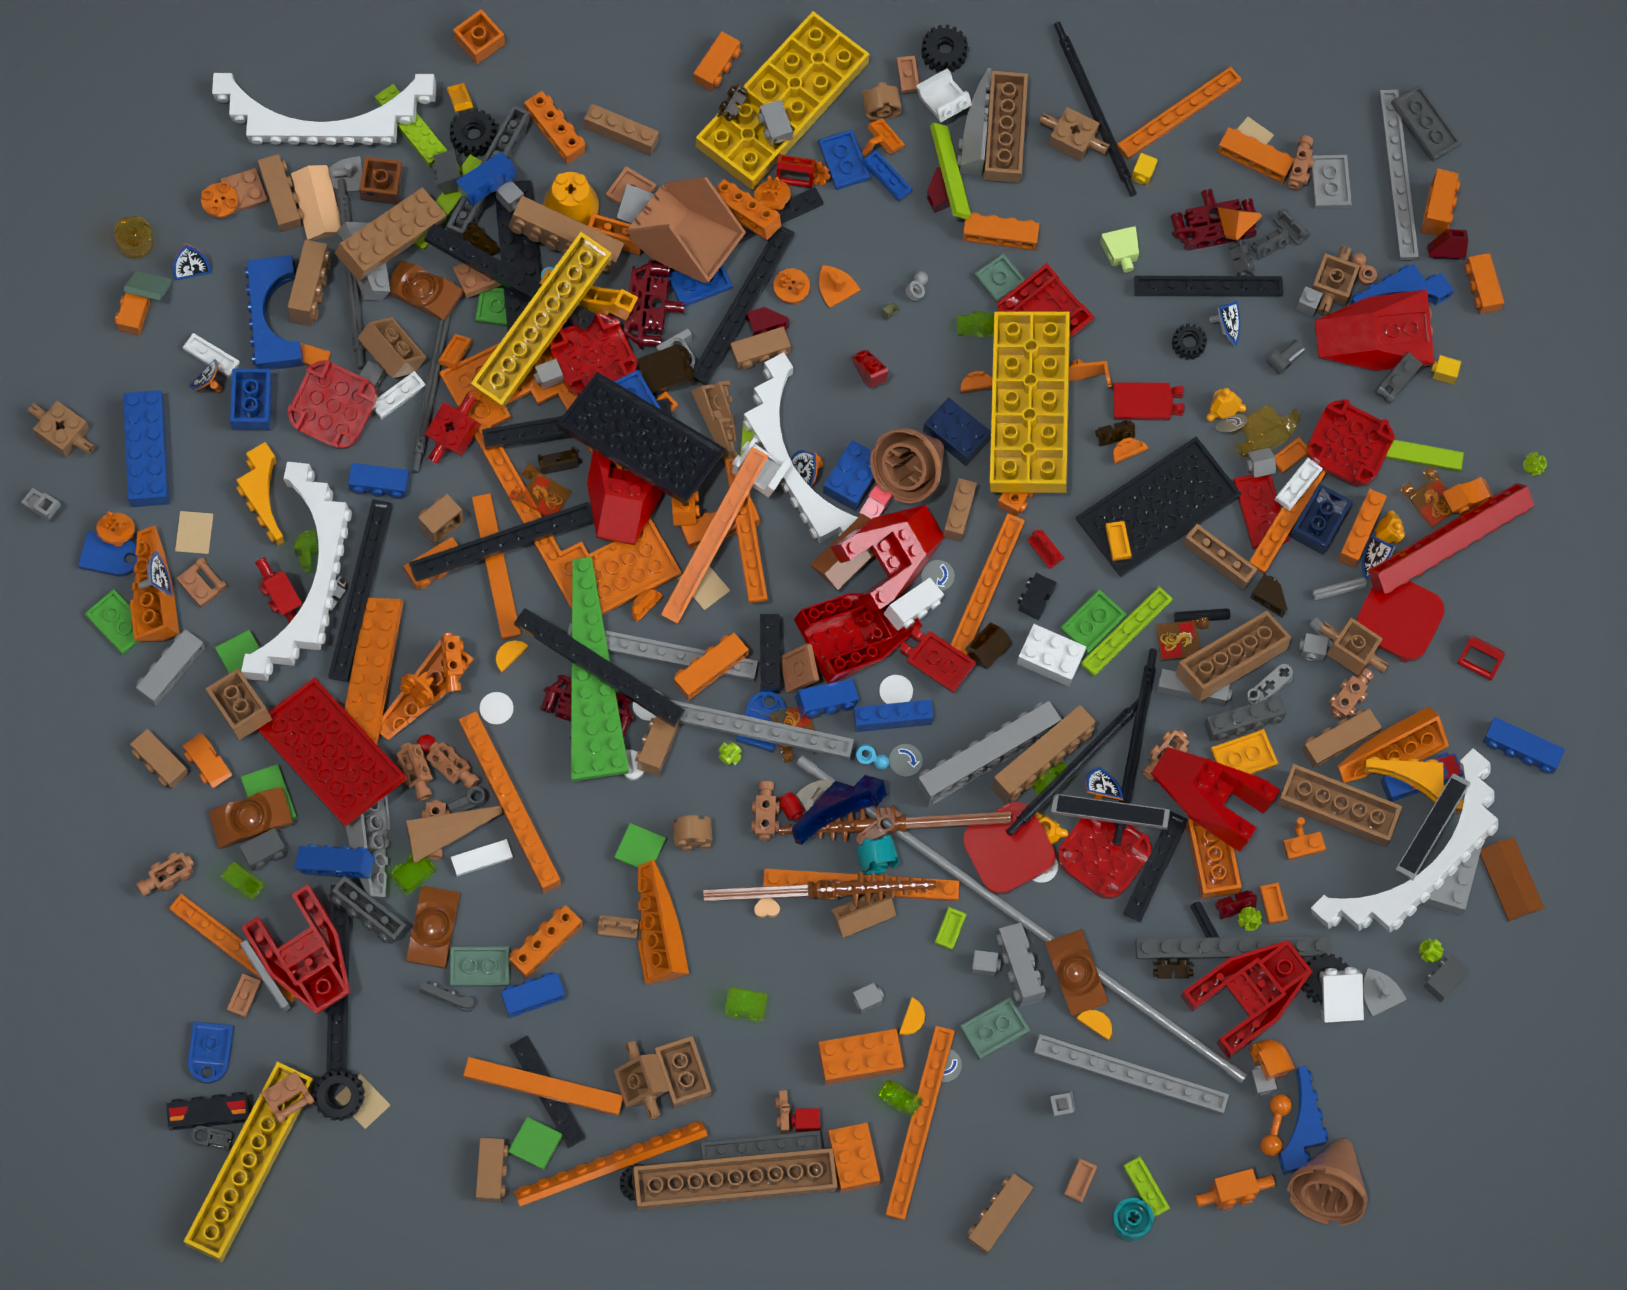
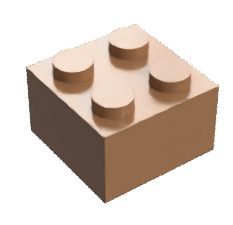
M448 494L438 497L434 501V505L429 509L425 508L422 510L418 517L420 531L434 546L438 545L464 523L462 509Z

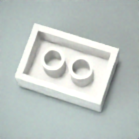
M1033 624L1018 657L1017 664L1070 687L1084 656L1086 646Z

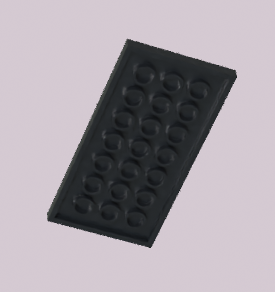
M596 372L556 426L685 505L725 453L726 449L599 372Z
M1196 436L1076 516V520L1117 574L1123 577L1191 531L1196 524L1200 525L1237 500L1242 493ZM1124 521L1131 558L1112 561L1105 524Z

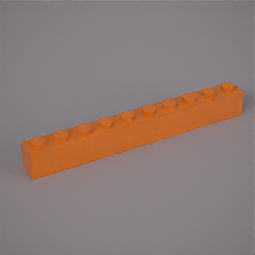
M477 711L460 718V728L499 806L502 807V812L543 894L561 886V880Z

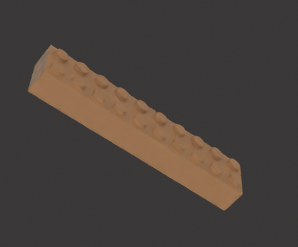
M833 1148L636 1166L632 1170L636 1211L833 1193L837 1189Z

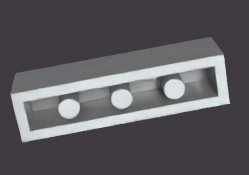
M186 629L176 635L171 647H167L162 652L159 661L154 662L150 666L148 674L145 677L142 676L136 684L138 694L155 707L205 650L204 643Z

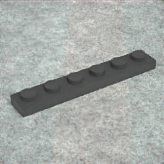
M820 1131L701 1142L702 1160L822 1149Z

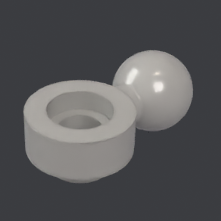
M923 271L915 273L914 281L906 286V294L913 301H918L925 295L923 286L928 282V275Z

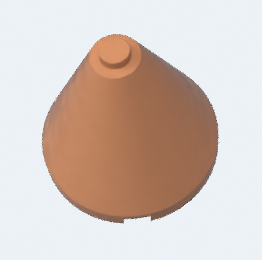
M896 428L888 431L877 440V444L871 452L870 464L876 483L884 493L886 491L890 492L894 496V500L899 502L916 503L927 498L935 491L940 481L944 445L939 439L912 429Z
M1345 1138L1335 1140L1295 1171L1290 1178L1287 1191L1291 1194L1290 1201L1299 1212L1314 1221L1327 1225L1329 1221H1338L1340 1226L1358 1221L1364 1215L1368 1203L1354 1146Z

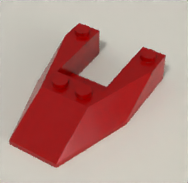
M592 449L587 488L596 537L635 545L659 503L663 491L628 470L610 467L611 460Z
M922 505L874 517L831 546V549L840 563L851 561L869 547L872 549L888 576L860 595L868 611L873 612L882 609L892 602L914 582L945 536H943L927 506Z
M1167 747L1151 772L1153 778L1192 821L1238 852L1249 841L1256 827L1224 806L1231 793L1264 814L1280 791V789L1263 778Z
M307 884L293 893L292 897L310 925V928L280 947L264 921L259 917L254 918L241 928L269 975L313 1012L318 1014L351 992L338 932L316 892Z
M1286 940L1227 959L1184 990L1181 998L1189 1009L1194 1012L1227 988L1249 1016L1219 1038L1217 1042L1225 1056L1230 1059L1280 1019L1312 973V970L1290 941Z

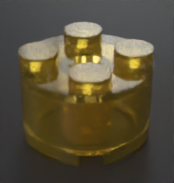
M140 216L124 217L117 222L114 228L115 242L123 256L140 260L152 250L154 238L151 227L144 218Z

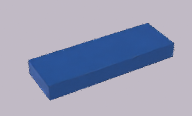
M877 150L862 160L864 166L898 202L912 192L913 189Z

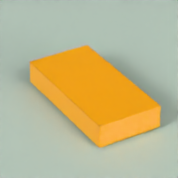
M464 83L447 87V92L455 112L473 108L471 98Z
M1125 522L1106 523L1105 528L1112 561L1130 559L1131 551Z

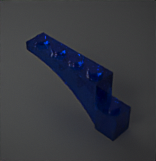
M864 775L855 786L834 781L792 827L795 843L802 845L819 829L844 815L871 806L877 807L887 796L884 780Z

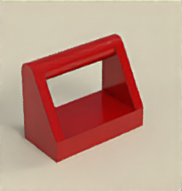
M779 154L776 177L787 185L812 188L816 160ZM781 169L810 173L809 180L780 176Z
M1471 635L1457 664L1491 681L1506 652ZM1470 646L1498 659L1492 672L1464 659Z

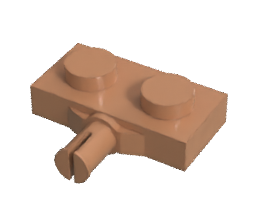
M787 1090L779 1091V1097H775V1107L780 1111V1116H776L777 1128L781 1129V1134H789L790 1105L788 1104Z

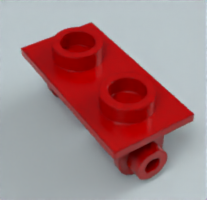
M1038 529L1035 530L1032 536L1027 539L1028 543L1049 569L1065 559L1042 529L1040 531Z

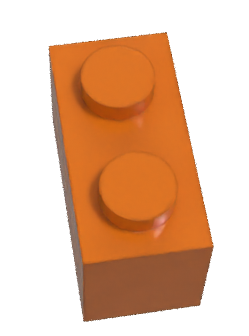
M125 293V296L122 295L120 299L121 309L120 312L116 313L114 323H116L118 331L140 336L150 306V298Z

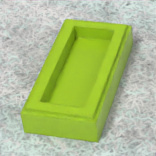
M948 907L934 944L953 951L967 914Z

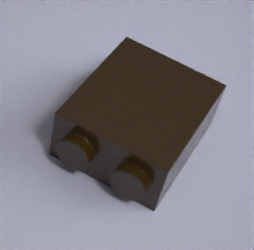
M676 344L638 358L642 377L653 396H658L665 391L668 392L694 382V370L689 363L688 358L690 355L685 346Z

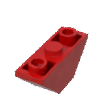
M869 350L859 351L851 357L863 382L869 388L887 381L888 368Z

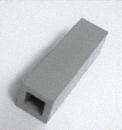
M1161 670L1157 693L1198 701L1175 675L1176 671ZM1230 684L1201 702L1225 706L1226 701H1230L1232 690L1229 689Z

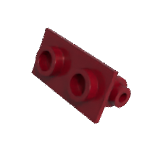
M1246 890L1234 895L1236 901H1233L1231 896L1219 899L1215 906L1219 910L1220 920L1241 913L1242 909L1246 907L1256 908V894L1254 895L1252 891Z

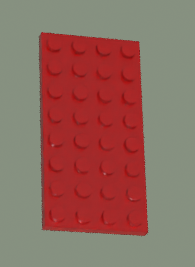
M315 677L270 710L269 714L272 720L257 729L344 827L407 780L402 771Z

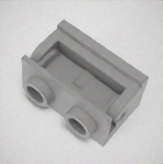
M778 100L761 105L757 116L759 123L764 125V136L766 140L770 141L771 146H773V141L780 143L792 140L793 130L782 101Z

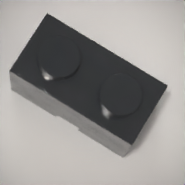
M1036 572L1033 578H1029L1025 586L1028 588L1026 593H1021L1017 603L1020 604L1018 611L1039 620L1057 582Z

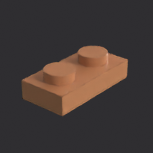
M915 56L897 57L896 62L901 94L918 92L916 85L919 84Z
M242 974L227 1007V1011L246 1018L261 985V980Z

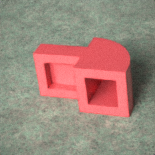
M877 484L869 494V498L859 513H863L870 519L881 516L894 496L888 491L884 493Z

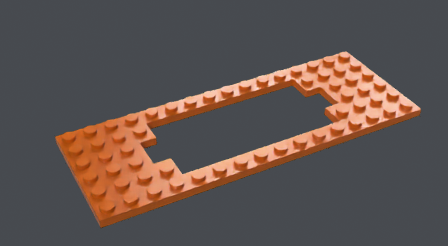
M498 343L461 361L456 369L447 368L440 371L439 375L457 407L460 406L466 393L477 399L468 413L469 417L481 424L474 437L524 524L542 516L536 509V505L504 448L498 447L485 450L482 429L493 428L511 419L506 405L530 393L537 405L558 396L566 411L577 396L568 391L564 382L542 390L540 384H536L533 377L535 366L553 360L548 346L503 409L471 386L473 379L500 344ZM587 446L592 455V448ZM611 460L610 467L622 469L620 465ZM649 518L635 545L614 541L589 554L582 541L563 551L560 550L553 536L533 542L571 610L573 559L592 557L602 615L637 598L644 590L655 589L682 575L681 570L651 518Z

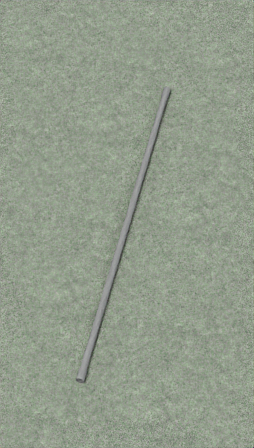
M803 755L796 763L797 766L819 780L831 779L835 792L859 809L864 808L865 813L870 817L877 818L876 808L818 768ZM885 819L881 822V825L889 829L892 822L889 819ZM897 830L894 833L1016 922L1022 923L1023 927L1044 942L1055 939L1049 932L908 831L901 832V830ZM1096 967L1101 983L1223 1069L1240 1084L1248 1075L1247 1073L1228 1062Z

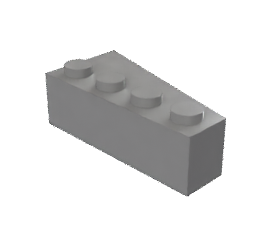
M1481 848L1475 849L1465 863L1461 862L1457 866V871L1452 876L1448 875L1444 879L1443 885L1430 893L1431 896L1424 905L1461 916L1467 906Z

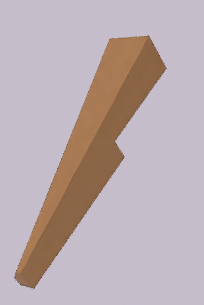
M730 380L700 386L691 390L714 442L726 448L725 453L722 455L724 463L725 459L736 458L738 452L734 450L736 432L734 414L730 411V403L732 402V397L729 396L728 387L731 386Z
M495 806L407 820L405 826L413 863H417L445 845L451 844L472 832L478 826L486 824L492 818L500 816L502 814V807Z

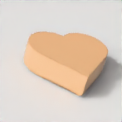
M761 898L754 908V913L758 918H765L766 916L773 918L780 912L779 904L772 898Z

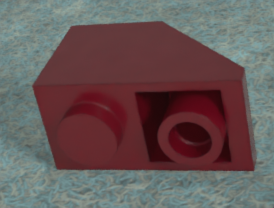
M937 167L926 197L934 213L951 207L940 167Z
M1447 229L1427 245L1429 257L1437 259L1442 257H1450L1452 259L1466 258L1468 246L1467 230Z
M766 307L747 312L746 320L752 336L784 327L785 331L789 328L788 317Z

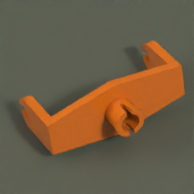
M1078 359V364L1074 360L1071 366H1069V381L1082 380L1105 373L1107 386L1112 387L1107 361L1083 363V360Z

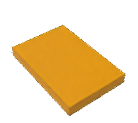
M1264 729L1210 748L1214 761L1249 774H1255L1278 766V761Z

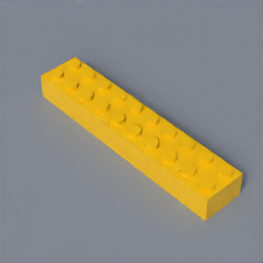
M580 232L471 382L472 388L503 409L612 259V253Z
M277 1062L262 1092L294 1072L298 1074L309 1093L315 1083L313 1078ZM260 1093L184 1239L186 1246L221 1263L223 1262L302 1108L285 1117V1120L279 1123ZM303 1094L297 1095L278 1107L279 1111L303 1098Z

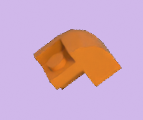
M1262 1040L1250 1045L1248 1049L1255 1066H1261L1267 1081L1276 1077L1278 1079L1286 1077L1288 1072L1296 1069L1287 1049L1276 1040Z

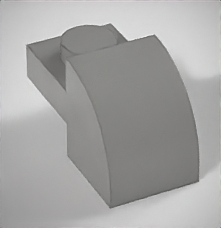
M34 488L21 501L24 507L33 511L45 521H49L61 507L58 500L46 493L42 494Z

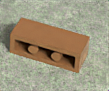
M784 327L732 342L730 343V351L737 370H746L755 364H764V362L783 352L788 356L791 353V345Z
M958 479L943 536L945 538L959 542L962 541L976 490V482Z
M658 717L651 718L648 726L650 732L644 735L642 741L644 747L642 751L638 750L635 761L638 762V770L659 777L678 730L679 722L675 727H672Z
M148 728L130 743L132 755L137 760L142 759L146 763L144 767L151 774L154 772L158 776L157 780L163 787L168 786L172 790L189 775L187 768Z
M883 892V900H878L877 893H871L870 903H866L865 896L858 898V905H854L853 901L831 910L836 929L842 938L851 936L856 932L896 916L893 901L888 892Z
M480 1138L476 1201L501 1202V1197H505L506 1185H502V1178L507 1175V1165L503 1164L504 1157H508V1145H505L504 1139Z

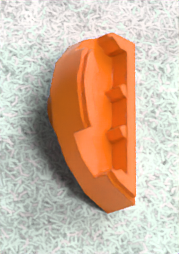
M984 371L971 372L963 379L960 393L992 389L993 378Z
M1133 438L1123 439L1117 443L1113 451V462L1117 464L1148 451V447L1143 441L1141 442Z
M654 589L644 590L640 593L632 605L633 620L638 622L663 595Z

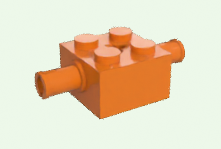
M1253 1169L1215 1178L1209 1186L1210 1192L1195 1195L1196 1204L1198 1207L1214 1203L1216 1209L1222 1208V1211L1232 1209L1238 1203H1241L1242 1206L1253 1203L1260 1190L1275 1187V1181L1272 1175L1256 1179Z

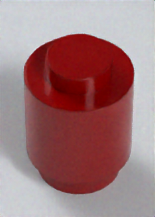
M789 792L779 798V805L788 821L793 820V822H796L804 817L805 809L796 795Z

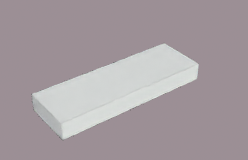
M194 333L182 347L184 351L207 365L216 359L219 364L217 371L228 378L232 376V369H237L240 365L239 360Z
M413 371L379 396L373 411L382 420L426 388V384Z
M1308 457L1274 500L1290 511L1323 468Z
M507 839L451 857L457 877L513 859Z

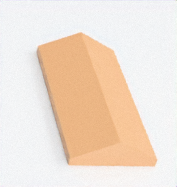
M306 166L291 173L299 208H301L304 218L302 220L307 240L312 241L338 235L337 231L340 228L339 210L328 166Z

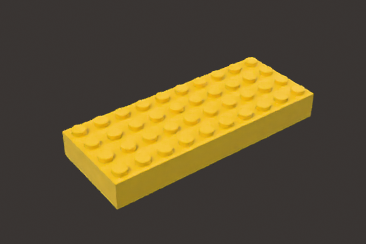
M812 11L743 86V88L748 90V96L742 106L735 103L740 108L735 119L730 122L725 119L724 115L720 117L716 115L696 137L695 147L749 189L753 190L778 163L779 154L785 155L869 64L870 54ZM781 100L793 130L792 140L780 143L773 141V146H771L770 141L765 139L763 132L765 128L763 124L759 123L757 114L760 111L761 105Z
M994 312L990 455L991 492L1067 493L1070 312Z

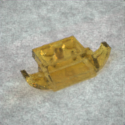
M1268 404L1247 417L1246 424L1240 428L1247 436L1246 442L1241 445L1236 444L1234 447L1240 455L1248 457V452L1266 448L1272 450L1290 439L1301 415L1295 408L1287 417H1279L1271 405Z

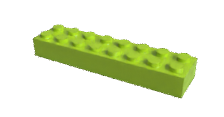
M392 84L375 96V102L381 107L400 94V91ZM417 112L416 122H411L410 124L397 122V129L429 168L435 163L434 155L447 151Z

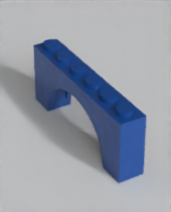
M287 255L247 260L248 267H245L246 279L249 278V284L246 285V290L251 300L248 302V311L252 313V319H249L250 330H253V336L250 337L252 348L254 347L255 353L252 354L253 365H256L258 369L304 366L300 342L288 341L278 337L270 330L266 323V307L273 292L282 284L295 280L296 271L293 256Z

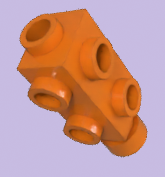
M443 633L441 650L444 676L447 680L445 689L446 692L461 691V683L458 682V676H461L466 669L465 660L461 657V652L464 650L463 641L460 640L459 636H454V633Z

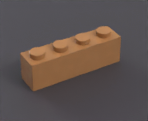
M591 104L584 118L585 129L649 156H652L659 142V131L594 104Z
M279 154L258 160L259 169L280 233L301 227V219L304 218L301 208L297 209L295 204L298 203L296 193H292L290 187H293L290 176L286 177L285 171H287L285 160H281Z
M1198 524L1186 536L1183 546L1242 590L1247 587L1258 570Z
M1362 709L1356 712L1353 718L1341 720L1337 723V727L1333 729L1329 727L1321 732L1322 735L1317 738L1312 736L1305 741L1302 751L1314 769L1379 734L1382 727L1371 709L1366 711Z
M1013 1174L1011 1178L1006 1177L1001 1184L1003 1190L1000 1194L997 1192L990 1200V1203H992L991 1207L988 1210L984 1209L978 1217L981 1220L977 1226L973 1224L967 1233L969 1236L967 1242L985 1255L992 1249L1034 1188L1016 1174Z

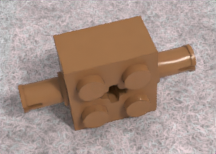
M1068 107L1059 119L1045 112L1042 114L1043 116H1041L1039 123L1053 129L1048 146L1079 161H1082L1087 150L1090 148L1103 155L1106 154L1110 144L1095 138L1099 122Z
M1341 246L1338 257L1326 253L1323 257L1312 289L1323 293L1317 310L1320 314L1323 308H1325L1323 315H1328L1333 302L1343 306L1346 305L1360 265L1348 262L1352 252L1350 247L1344 253L1346 246Z
M56 401L47 412L36 403L31 404L33 408H28L27 412L40 420L33 428L36 438L63 457L67 458L75 447H78L87 455L91 453L89 450H94L95 445L83 438L90 430L87 421L60 402Z
M1350 618L1340 631L1329 625L1326 621L1320 628L1319 632L1333 640V645L1326 655L1356 675H1359L1368 664L1382 674L1389 665V663L1375 655V650L1383 638L1353 618Z
M629 1042L624 1047L630 1061L614 1070L625 1106L645 1105L648 1119H657L661 1117L656 1099L669 1091L657 1054L640 1055L637 1042Z

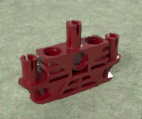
M1207 189L1201 192L1205 206L1186 209L1184 219L1188 227L1184 226L1182 213L1177 212L1178 216H1176V213L1170 216L1174 227L1172 235L1175 238H1179L1185 244L1184 248L1186 250H1195L1238 241L1225 237L1218 208L1241 210L1240 201L1236 199L1215 203L1212 189H1208V193ZM1248 198L1249 202H1247V199L1241 201L1244 211L1256 213L1252 198ZM1210 214H1216L1217 217H1211ZM1257 222L1240 237L1241 240L1249 239L1256 235L1257 231L1254 228Z
M649 260L648 264L642 265L637 269L633 266L631 271L629 293L637 296L638 299L625 321L624 335L626 339L630 338L638 344L640 349L643 346L656 347L662 343V336L644 335V333L650 334V331H652L653 334L659 332V335H663L666 312L684 314L685 302L667 301L669 290L668 277L662 279V276H658V279H656L655 276H651L652 274L670 276L669 271H671V267L653 263V260ZM639 273H645L644 277L636 276ZM651 282L650 291L648 292V284ZM647 300H649V301H648L649 309H646V301H647ZM656 302L662 304L660 308L652 307L653 304ZM644 317H646L645 327H643ZM631 329L638 330V336L630 332Z
M559 675L556 683L554 682L551 686L543 689L546 694L540 710L543 712L547 710L546 713H551L556 698H559L557 708L555 709V717L572 722V677ZM564 684L566 687L561 689L560 686ZM616 693L617 705L623 704V710L618 708L624 738L629 722H634V717L631 715L629 704L632 701L624 695Z

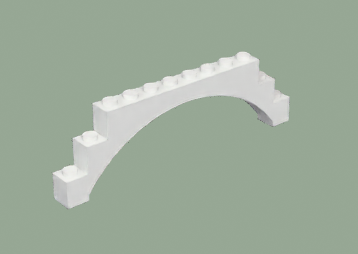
M232 73L213 74L212 94L218 102L227 103L230 101L229 115L232 121L239 124L247 122L246 136L249 142L253 144L270 142L277 145L281 144V142H288L293 145L299 143L310 145L317 143H326L328 145L344 143L346 145H353L354 143H362L364 145L380 143L382 145H390L391 143H396L397 122L401 124L416 122L417 102L423 104L435 102L436 79L434 74H415V79L408 87L383 106L354 118L328 122L303 121L289 118L263 107L250 98L236 84Z
M783 352L764 362L763 374L768 381L754 388L753 399L757 407L744 413L743 421L745 429L747 431L751 430L754 434L752 439H757L755 444L781 462L786 458L791 461L782 438L779 408L786 381L789 376L793 375V366ZM793 463L781 479L780 484L783 491L789 493L793 507L799 509L801 520L804 524H808L812 538L817 539L819 543L837 534L840 536L858 518L838 509L819 496L803 480Z
M287 462L283 479L287 487H293L303 498L312 512L319 546L316 575L304 604L288 626L265 646L251 654H245L241 672L246 679L268 681L269 675L273 672V664L294 666L295 659L299 657V648L321 650V645L325 643V626L329 624L328 612L333 606L332 593L337 587L335 579L336 574L340 572L341 565L339 560L340 556L344 554L343 541L348 535L347 523L351 520L352 512L349 510L347 503L332 501L333 491L328 483L314 482L315 473L310 464Z
M1473 748L1460 760V769L1464 771L1465 780L1470 782V786L1465 793L1459 823L1444 850L1414 880L1410 879L1391 890L1360 898L1340 899L1328 898L1323 895L1311 907L1312 915L1327 929L1337 926L1341 922L1342 916L1358 931L1363 927L1367 928L1372 923L1373 918L1390 933L1394 929H1399L1403 924V920L1407 916H1412L1416 912L1417 906L1421 902L1425 903L1431 896L1430 893L1434 889H1439L1443 885L1444 879L1448 875L1452 876L1457 871V866L1461 862L1465 863L1471 857V853L1475 849L1481 848L1485 839L1489 835H1494L1498 830V819L1486 809L1495 800L1494 790L1481 780L1486 779L1491 772L1490 762Z

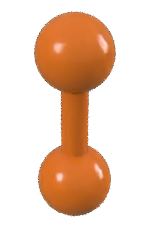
M1284 1094L1273 1096L1269 1103L1270 1110L1274 1114L1270 1134L1264 1136L1260 1142L1262 1153L1269 1157L1277 1156L1283 1147L1282 1141L1278 1137L1282 1116L1287 1115L1292 1108L1291 1100Z

